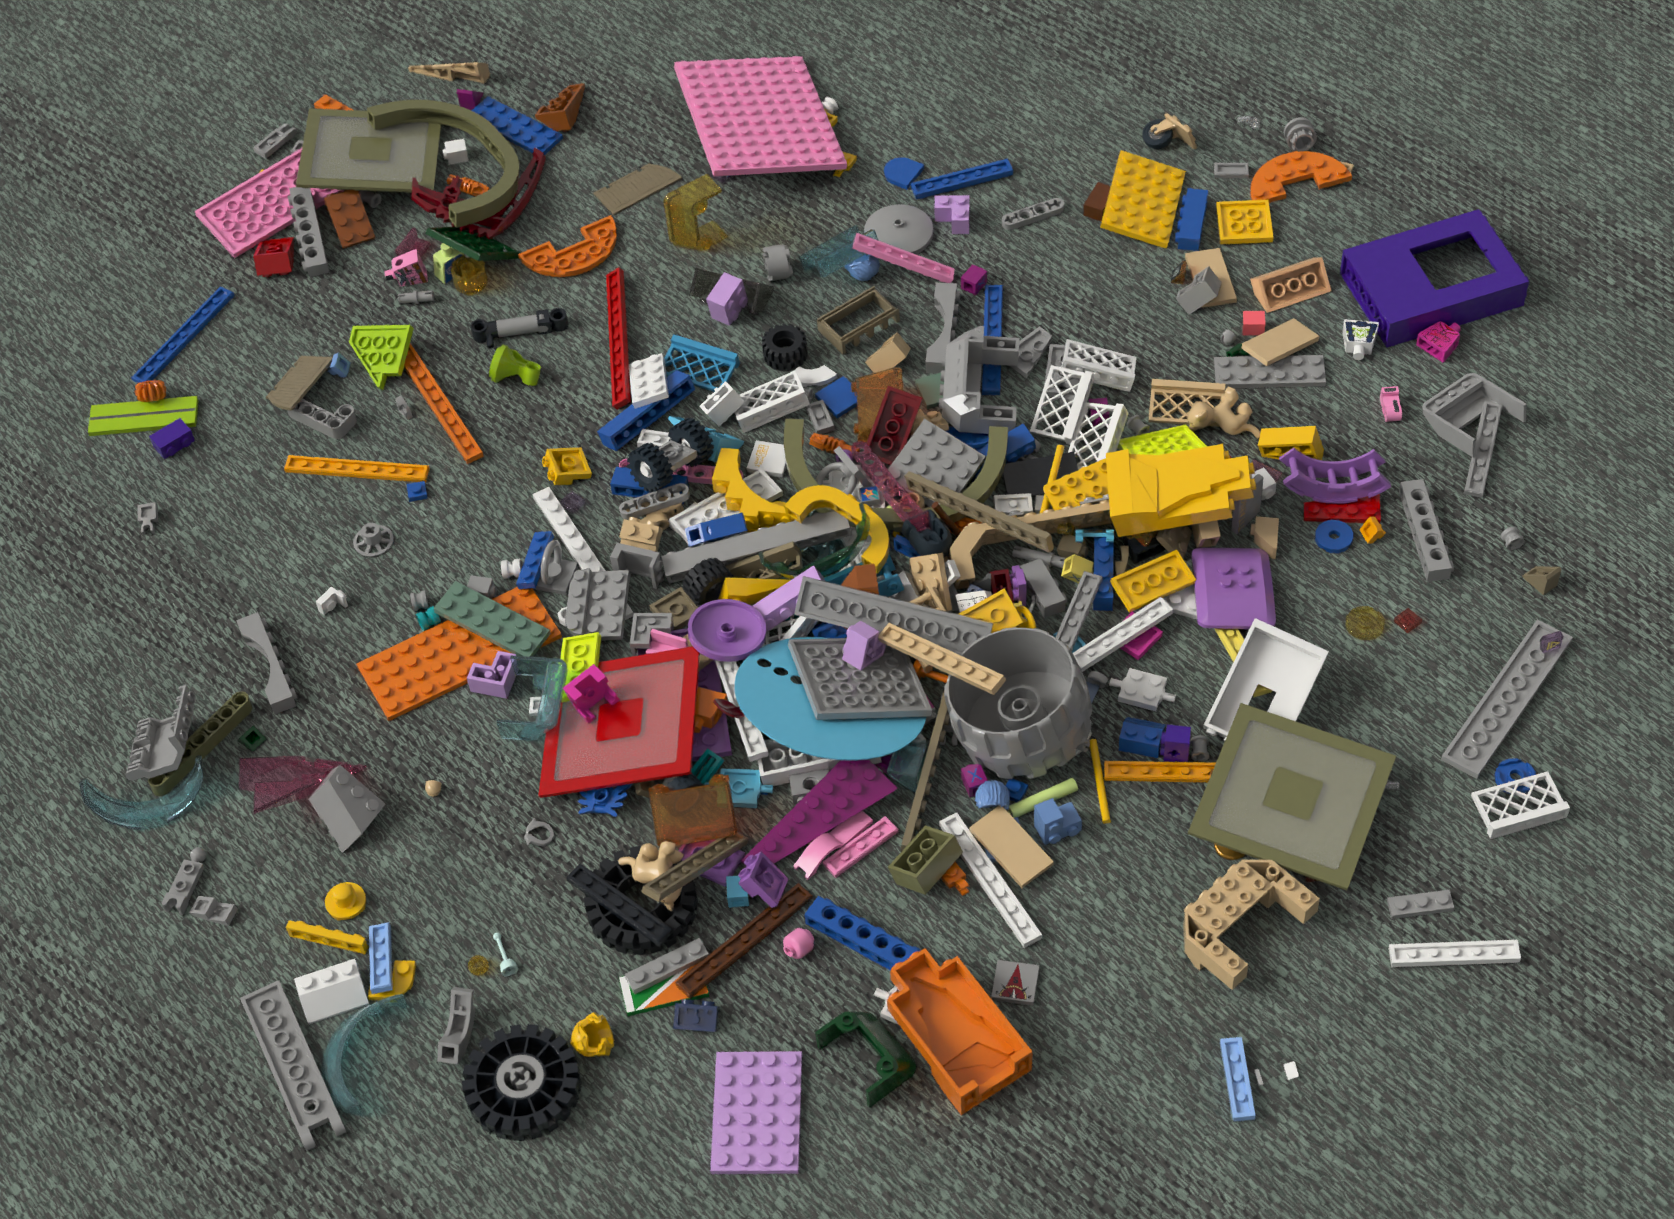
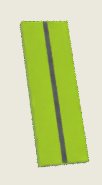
M197 396L160 399L153 402L133 401L91 405L88 434L89 436L160 430L179 418L188 427H196L199 399Z

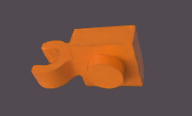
M954 862L941 879L949 889L955 886L960 894L964 896L969 893L967 889L969 885L965 881L966 874Z

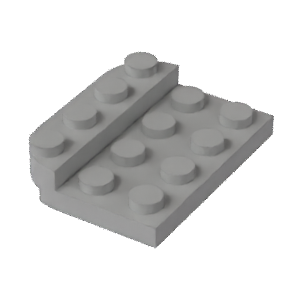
M590 568L574 572L570 582L565 617L566 626L573 636L599 632L601 641L623 640L631 575L629 570L592 572Z

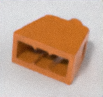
M698 687L694 733H700L702 727L714 728L723 712L713 701L714 699L727 700V694Z

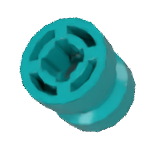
M434 606L428 608L424 613L419 612L416 614L417 621L423 631L428 630L432 625L441 623L439 615L434 613Z

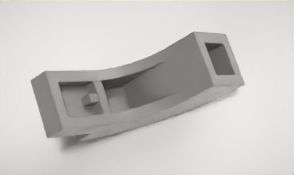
M459 987L451 989L450 1016L445 1034L438 1041L437 1062L458 1065L466 1053L475 1018L476 1007L473 1006V989Z

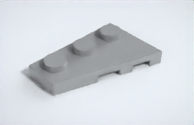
M1039 326L1020 340L1018 366L1011 367L1027 379L1052 342V335Z

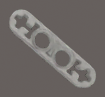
M1053 198L1008 213L1002 217V227L1006 230H1013L1060 214L1064 211V201L1060 198ZM1044 210L1045 213L1040 214L1037 211ZM1028 215L1029 218L1023 219L1021 216Z
M680 483L625 501L619 506L620 515L623 519L629 520V517L637 518L685 502L690 497L689 488L686 484ZM662 496L668 497L666 501H659V498ZM644 502H650L648 507L641 506Z

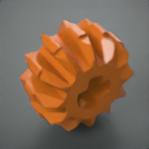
M161 380L143 381L135 386L137 400L141 402L159 401L166 397V386Z

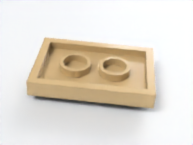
M943 553L911 557L910 564L913 581L919 595L927 593L925 584L929 582L932 587L935 586L940 594L938 598L945 610H952ZM931 599L924 603L925 605L936 609V606L934 605Z

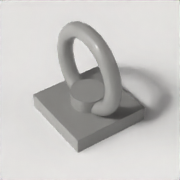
M840 446L834 452L843 462H834L825 466L816 478V482L822 485L828 473L841 469L850 480L848 487L844 491L845 494L853 493L857 479L864 487L872 486Z
M557 540L550 541L546 546L541 562V575L536 588L532 589L567 595L573 574L577 571L578 562L561 559L562 549ZM553 549H554V558L551 557V554H552Z

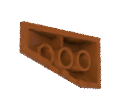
M585 83L569 85L558 94L559 97L551 99L547 107L542 106L535 114V118L555 131L562 130V132L571 130L577 119Z

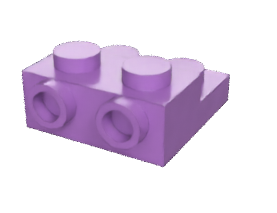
M762 851L756 855L748 856L744 861L746 868L738 874L740 878L738 884L752 898L759 895L771 908L777 906L788 878Z

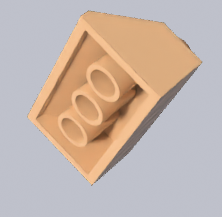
M1314 257L1250 279L1254 294L1267 313L1331 292L1322 257Z

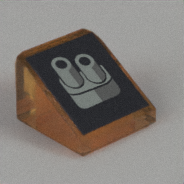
M1183 260L1173 270L1171 283L1184 284L1187 268L1186 260Z

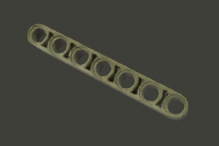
M246 692L235 693L188 738L177 770L148 778V783L156 796H164L169 793L200 762L201 757L203 759L251 713L253 707Z

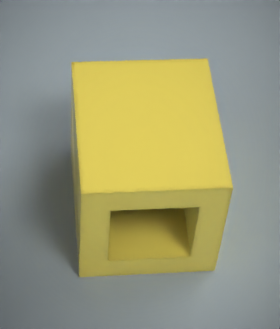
M1074 554L1064 560L1061 576L1079 583L1084 571L1094 572V562Z

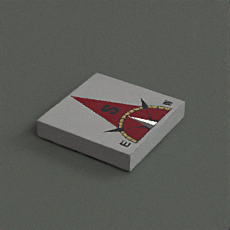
M997 960L991 999L1034 1006L1039 965Z

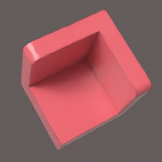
M1243 311L1242 335L1258 336L1264 333L1265 311Z

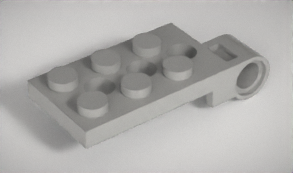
M1050 344L1045 383L1051 365L1062 366L1065 345ZM1083 354L1078 355L1081 359L1085 358ZM1054 371L1052 378L1056 382L1064 378V376H1061L1060 372ZM1072 377L1068 379L1072 386L1080 382V379ZM1065 381V382H1063V383L1057 385L1058 388H1059V387H1066L1067 389L1070 388V386L1068 385L1067 381ZM1055 387L1047 392L1048 397H1054L1059 394ZM1071 391L1063 397L1068 403L1074 400L1075 395ZM1060 397V407H1061V406H1063L1065 403L1063 402L1062 398Z

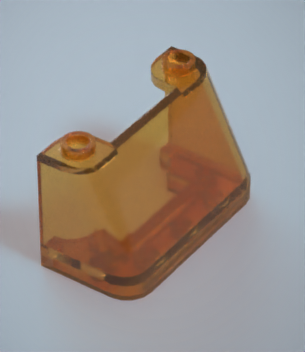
M893 367L857 377L855 382H851V392H854V395L857 396L858 421L854 423V434H857V442L868 441L887 387L891 386L903 391L901 368Z
M717 774L709 781V785L669 791V788L663 784H656L648 788L658 846L665 841L682 845L730 837L737 833L729 775Z

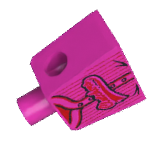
M1439 321L1418 333L1416 345L1444 363L1459 344L1461 328L1457 323L1448 326Z

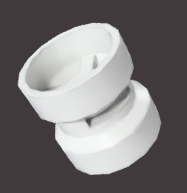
M514 559L513 562L501 560L503 579H509L513 575L518 578L522 569L521 559Z

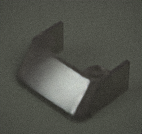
M695 268L689 296L698 297L700 302L707 303L706 298L723 274ZM742 279L748 298L744 308L749 309L748 313L759 315V312L763 313L773 294L774 286Z

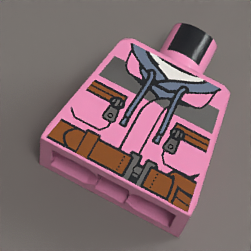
M417 249L393 258L392 269L385 271L387 281L397 279L400 286L428 282L427 269Z

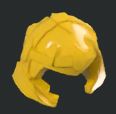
M593 1012L575 1025L570 1042L577 1052L587 1057L610 1055L611 1048L614 1047V1038L610 1025L603 1015Z

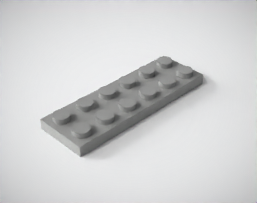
M1323 355L1287 356L1269 366H1265L1253 356L1214 357L1215 383H1223L1225 388L1228 386L1231 388L1326 386Z

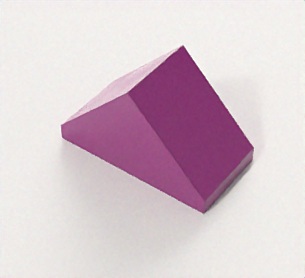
M457 89L459 105L473 110L479 104L483 92Z

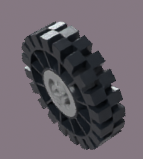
M521 1024L510 1026L511 1033L505 1034L503 1028L493 1032L495 1039L491 1041L488 1037H485L478 1043L481 1050L473 1049L468 1057L470 1065L465 1064L462 1090L472 1117L476 1123L480 1122L482 1129L489 1134L494 1131L496 1137L507 1140L508 1135H511L514 1141H525V1135L531 1134L532 1139L542 1137V1130L547 1129L550 1133L559 1127L558 1120L561 1119L565 1122L571 1115L570 1107H576L579 1100L578 1091H581V1074L572 1048L568 1047V1043L563 1037L558 1036L556 1038L553 1030L545 1027L543 1032H540L539 1026L528 1024L527 1030H522ZM529 1071L536 1075L535 1080H531ZM509 1081L512 1082L514 1090L507 1087Z

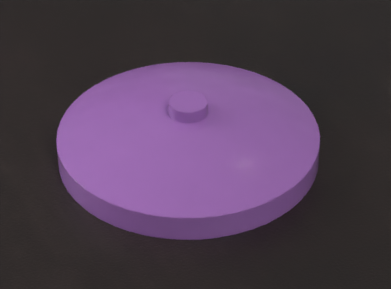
M719 599L705 603L693 612L688 623V637L692 646L699 653L710 659L725 662L746 659L750 654L763 646L766 637V623L759 611L751 605L738 600Z

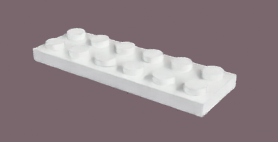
M763 469L743 478V481L754 493L769 502L783 496L781 488ZM716 493L669 519V522L688 544L685 528L738 514L740 511L727 510L726 493Z

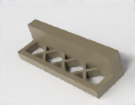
M794 541L726 565L734 578H754L757 574L762 573L757 579H777L781 576H786L785 574L788 575L803 569L801 551ZM796 560V565L788 567L791 562ZM780 567L776 572L770 573L774 568Z

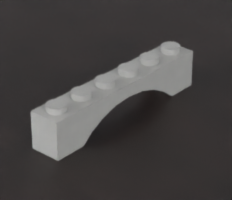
M936 282L934 303L936 309L942 315L945 324L939 338L927 348L926 373L937 374L941 370L945 371V368H941L942 357H946V345L955 339V330L953 328L957 327V317H955V314L959 312V304H956V301H960V291H957V283Z
M257 612L236 620L245 644L261 652L270 663V676L265 693L274 715L296 707L294 700L297 699L294 688L290 689L288 686L291 685L288 674H283L282 672L286 670L282 659L277 660V657L280 655L276 645L273 647L271 645L274 642L271 633H266L265 631L268 629L265 618L261 619Z

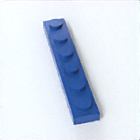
M1004 159L911 183V189L915 199H920L1013 175V169L1009 160Z

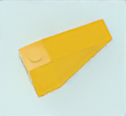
M725 577L718 600L732 599L749 605L756 604L791 580Z

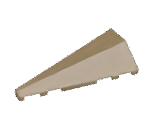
M480 62L409 66L408 68L410 72L453 81L455 77L485 84L490 76L488 64Z

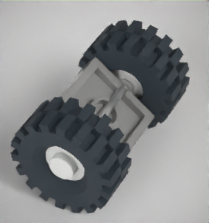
M686 418L669 430L668 437L671 439L660 447L654 446L653 443H645L633 450L628 455L627 462L630 463L628 468L631 469V476L634 475V481L639 482L638 486L644 487L645 491L656 492L671 482L673 472L677 471L680 467L684 465L696 467L709 459L714 452L712 450L714 445L711 444L713 442L712 438L708 436L710 435L709 431H705L706 427L700 425V421H695L694 418Z

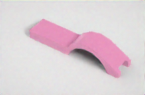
M861 811L839 824L830 833L821 834L805 849L794 864V869H803L806 872L805 878L808 880L817 872L820 863L830 852L837 848H842L859 836L873 823V819Z

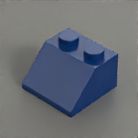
M1127 717L1123 722L1119 737V751L1158 758L1161 748L1162 732H1165L1166 724Z

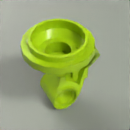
M503 344L494 353L489 369V377L492 382L498 383L505 377L518 374L524 384L535 386L538 384L541 366L536 362L525 360L516 350L509 349L507 345Z

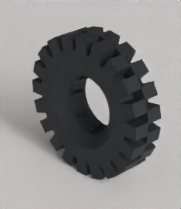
M640 846L630 847V855H625L623 849L613 853L615 860L612 862L608 857L599 863L601 871L594 869L593 873L621 893H624L634 885L644 884L633 879L632 867L630 865H619V859L622 857L636 859ZM682 860L673 864L671 868L682 862ZM694 880L682 887L679 897L674 902L673 911L668 910L665 904L660 901L654 909L648 911L673 929V933L663 943L667 948L676 943L675 937L677 935L682 938L688 932L687 924L692 925L696 917L695 910H697L698 900ZM585 894L584 906L589 924L596 937L602 938L603 944L609 948L615 945L616 950L627 954L628 949H632L633 955H644V949L647 948L650 949L651 954L661 951L659 946Z

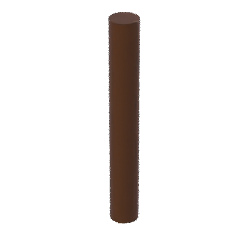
M934 502L931 507L957 538L961 531L938 502Z

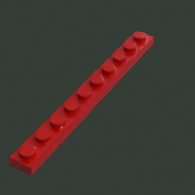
M620 267L606 275L612 406L617 410L631 402L624 270Z

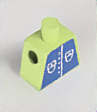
M444 243L441 244V250L433 255L434 275L444 284L471 268L462 252Z

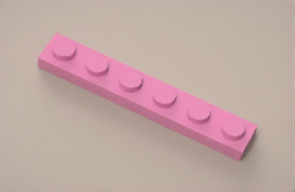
M856 233L853 249L859 252H864L875 258L883 259L941 282L951 283L953 280L954 268Z

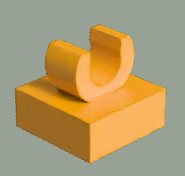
M1369 517L1359 529L1369 544L1374 543L1377 539H1381L1386 534L1376 517Z

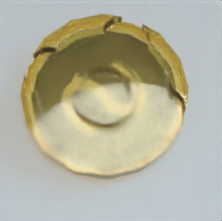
M1359 606L1353 608L1347 614L1345 627L1354 638L1372 640L1380 636L1384 630L1385 619L1379 611L1373 610L1374 608Z

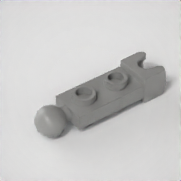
M196 847L191 851V861L184 859L169 892H166L162 901V908L165 912H169L176 905L179 914L184 915L190 897L204 870V865L201 862L206 858V851L203 848Z

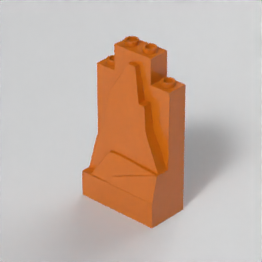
M925 948L920 952H914L909 959L904 962H898L890 970L891 981L900 992H894L887 999V1010L931 1066L932 1076L961 1115L1032 1070V1050L958 956L952 960H946L939 966Z

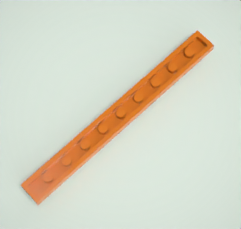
M410 343L404 368L466 463L469 464L484 457L482 450Z

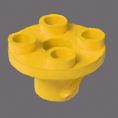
M352 882L337 884L327 893L325 898L327 912L339 921L356 917L364 911L366 905L364 890Z

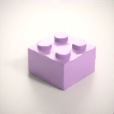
M725 272L706 298L712 319L729 326L738 318L739 312L748 302L742 279Z

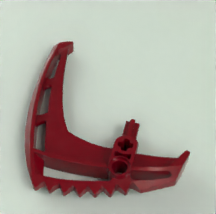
M534 148L533 158L520 176L518 190L511 202L491 217L475 222L479 225L491 227V229L469 224L461 226L460 230H468L470 234L477 233L479 237L486 236L490 240L510 227L522 214L535 192L546 161L545 155L540 150ZM537 163L538 165H537L535 174H534L533 178L531 179V178H530L531 172H532V170H533L535 164ZM460 176L453 177L451 184L444 189L443 193L418 185L416 178L413 177L411 199L427 212L435 213L436 218L444 219V223L451 222L449 219V204L465 200L459 198L463 179H460ZM527 184L528 188L526 189L525 193L520 198V200L517 201L516 197L519 195L524 185ZM511 205L514 206V208L509 212V214L505 218H502L503 214L508 210V208Z

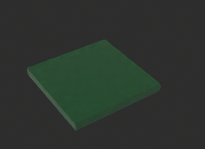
M460 227L427 228L425 233L477 261L518 259V254H520L519 251L493 238L488 240L486 236L479 237L477 233L470 234L468 230L461 231Z

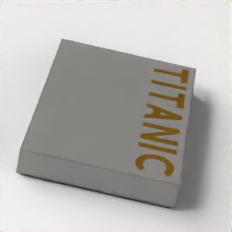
M1260 474L1254 477L1256 482V490H1253L1254 498L1234 501L1235 510H1233L1231 530L1235 534H1238L1260 512L1264 479Z

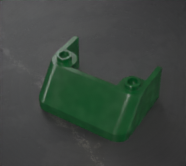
M843 1012L815 1032L817 1048L821 1050L843 1033H850L857 1029L881 1057L876 1065L877 1073L881 1079L866 1089L867 1105L872 1107L910 1079L916 1072V1063L872 1013Z

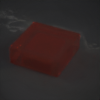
M1407 608L1394 618V623L1408 634L1422 623V619Z

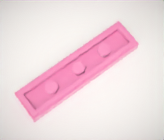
M885 816L824 860L823 865L836 878L899 832L898 828Z

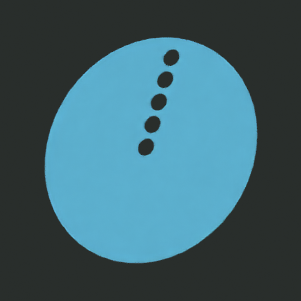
M797 637V638H790V639H829V638H824V637ZM789 639L776 641L761 647L756 652L750 654L737 671L734 683L736 700L748 720L769 738L804 754L834 760L855 761L879 758L897 752L909 745L920 734L926 721V716L816 720L803 684H795L790 680L793 676H799V673L788 647ZM761 659L771 662V666L762 667L758 665L757 661ZM784 668L788 671V674L784 676L777 675L774 669Z

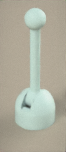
M495 933L493 938L497 941L503 957V961L500 964L501 973L505 977L517 973L518 967L514 960L507 958L501 942V934Z

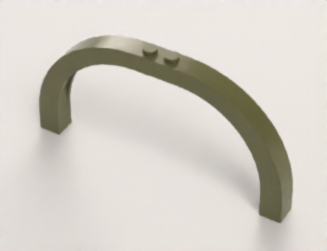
M401 100L367 108L368 123L374 130L412 122L439 123L461 129L477 138L504 170L503 176L490 190L476 197L449 204V219L456 228L491 217L506 207L515 196L519 185V160L510 142L503 137L502 133L481 115L458 105L432 100Z
M785 419L784 452L789 476L799 492L804 488L819 484L810 474L803 457L804 419ZM989 426L988 452L984 466L975 481L962 492L964 496L975 499L983 504L995 490L1006 464L1008 427ZM940 504L954 523L967 516ZM932 507L921 509L872 508L873 512L882 519L887 530H894L895 532H902L903 523L907 519L915 526L917 531H923L924 527H927L929 523V509L942 521ZM818 508L815 510L819 513H826L832 509ZM849 521L850 527L860 528Z

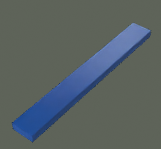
M985 285L984 336L1002 337L1003 285ZM983 364L982 395H1000L1001 365Z
M220 286L131 377L132 381L140 383L153 380L235 296L234 292Z

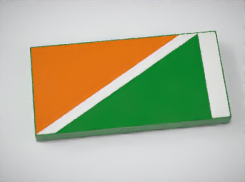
M696 965L636 994L633 993L625 976L619 977L627 1017L673 1006L675 1003H681V999L698 1000L710 997L707 986L691 999L676 986V981Z

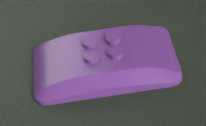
M1200 547L1192 551L1193 575L1196 578L1194 583L1197 622L1201 627L1250 629L1255 618L1275 626L1276 614L1269 556L1265 550L1259 548Z

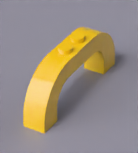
M817 485L800 490L785 504L786 514L799 523H802L810 512L818 508H829L836 511L867 533L869 532L872 540L861 556L862 564L874 563L877 574L885 565L890 549L887 528L882 519L873 512L870 506L867 504L862 505L853 495H847L831 486Z

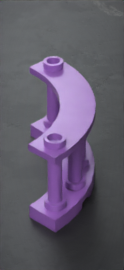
M1292 448L1279 458L1281 462L1291 469V475L1283 480L1284 485L1296 494L1311 497L1314 501L1324 503L1356 502L1359 498L1373 497L1391 487L1390 481L1378 471V467L1386 461L1374 449L1362 456L1345 461L1317 460L1302 454L1295 448ZM1371 471L1372 476L1358 480V475ZM1316 477L1328 478L1329 483L1317 481ZM1336 477H1350L1351 483L1337 484Z

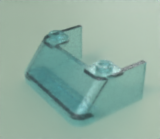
M511 655L510 660L515 675L533 676L534 687L542 690L536 722L497 719L496 724L502 739L533 741L557 725L564 692L563 687L565 686L568 672L567 665L562 659Z

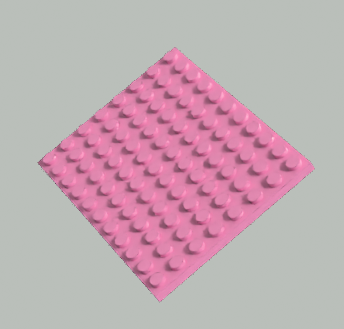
M802 57L698 60L674 63L675 72L713 176L839 170L847 168L845 157Z

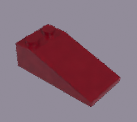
M888 386L863 451V457L890 467L910 439L923 398Z

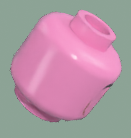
M797 928L784 937V952L789 957L801 959L813 950V935L807 929Z

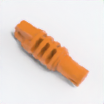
M450 174L447 178V184L450 185L453 177L456 178V176ZM467 177L460 178L463 179L460 187L461 192L476 197L490 190L489 187Z
M813 433L810 438L809 444L822 451L826 450L828 453L831 451V454L836 455L834 450L840 446L841 449L851 451L854 459H857L859 456L860 448L845 444L844 440L839 441L838 438Z

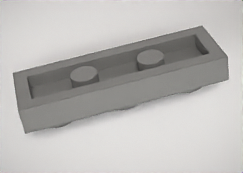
M1450 890L1387 898L1391 919L1454 911Z

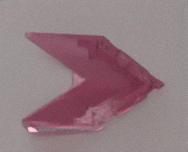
M305 756L240 758L239 789L254 791L253 813L255 814L312 795L331 770L339 765L345 768L351 775L364 770L366 765L347 764V762L319 758L314 762L305 761Z

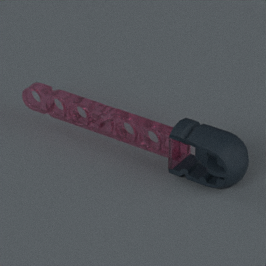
M863 441L854 442L851 447L853 458L857 463L860 462L861 468L904 522L902 533L917 553L921 556L943 553V558L947 556L952 546V537L942 521L937 518V515L931 509L922 511L876 454L872 453V449L867 443ZM857 448L864 449L863 452H856L855 450ZM873 460L874 463L866 464L865 461ZM875 472L884 473L881 476L874 475ZM900 495L903 498L900 500H895L893 497ZM906 507L913 509L911 512L903 511Z

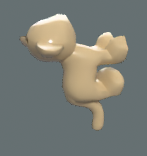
M1229 386L1226 388L1225 393L1221 395V404L1212 408L1207 403L1196 401L1188 413L1189 428L1193 432L1208 426L1211 422H1215L1224 432L1231 435H1238L1249 431L1258 439L1261 433L1255 426L1247 424L1249 416L1253 413L1247 403H1241L1235 410L1236 415L1233 413L1231 408L1239 399V395L1235 389Z
M662 842L659 850L654 845L647 843L641 846L636 859L622 857L619 859V865H630L632 867L633 879L647 884L671 869L673 864L681 861L684 854L675 850L676 843ZM682 887L660 901L665 904L668 910L673 911L674 902L679 897Z

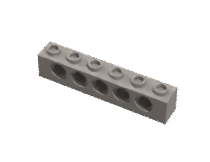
M289 188L290 195L288 196L290 206L293 205V208L290 209L292 218H296V222H293L295 232H299L296 238L298 245L302 246V248H299L301 259L304 258L305 260L302 262L304 272L307 271L309 277L330 273L311 188Z
M1423 479L1401 482L1399 495L1427 582L1450 579L1451 572L1454 571V565L1448 557V546L1444 545L1443 531L1439 530V518L1434 514V503L1429 499L1430 492L1428 486H1425Z

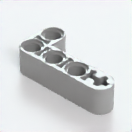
M301 399L293 410H287L289 417L333 439L344 437L357 422L354 408L349 404L340 406L333 414Z

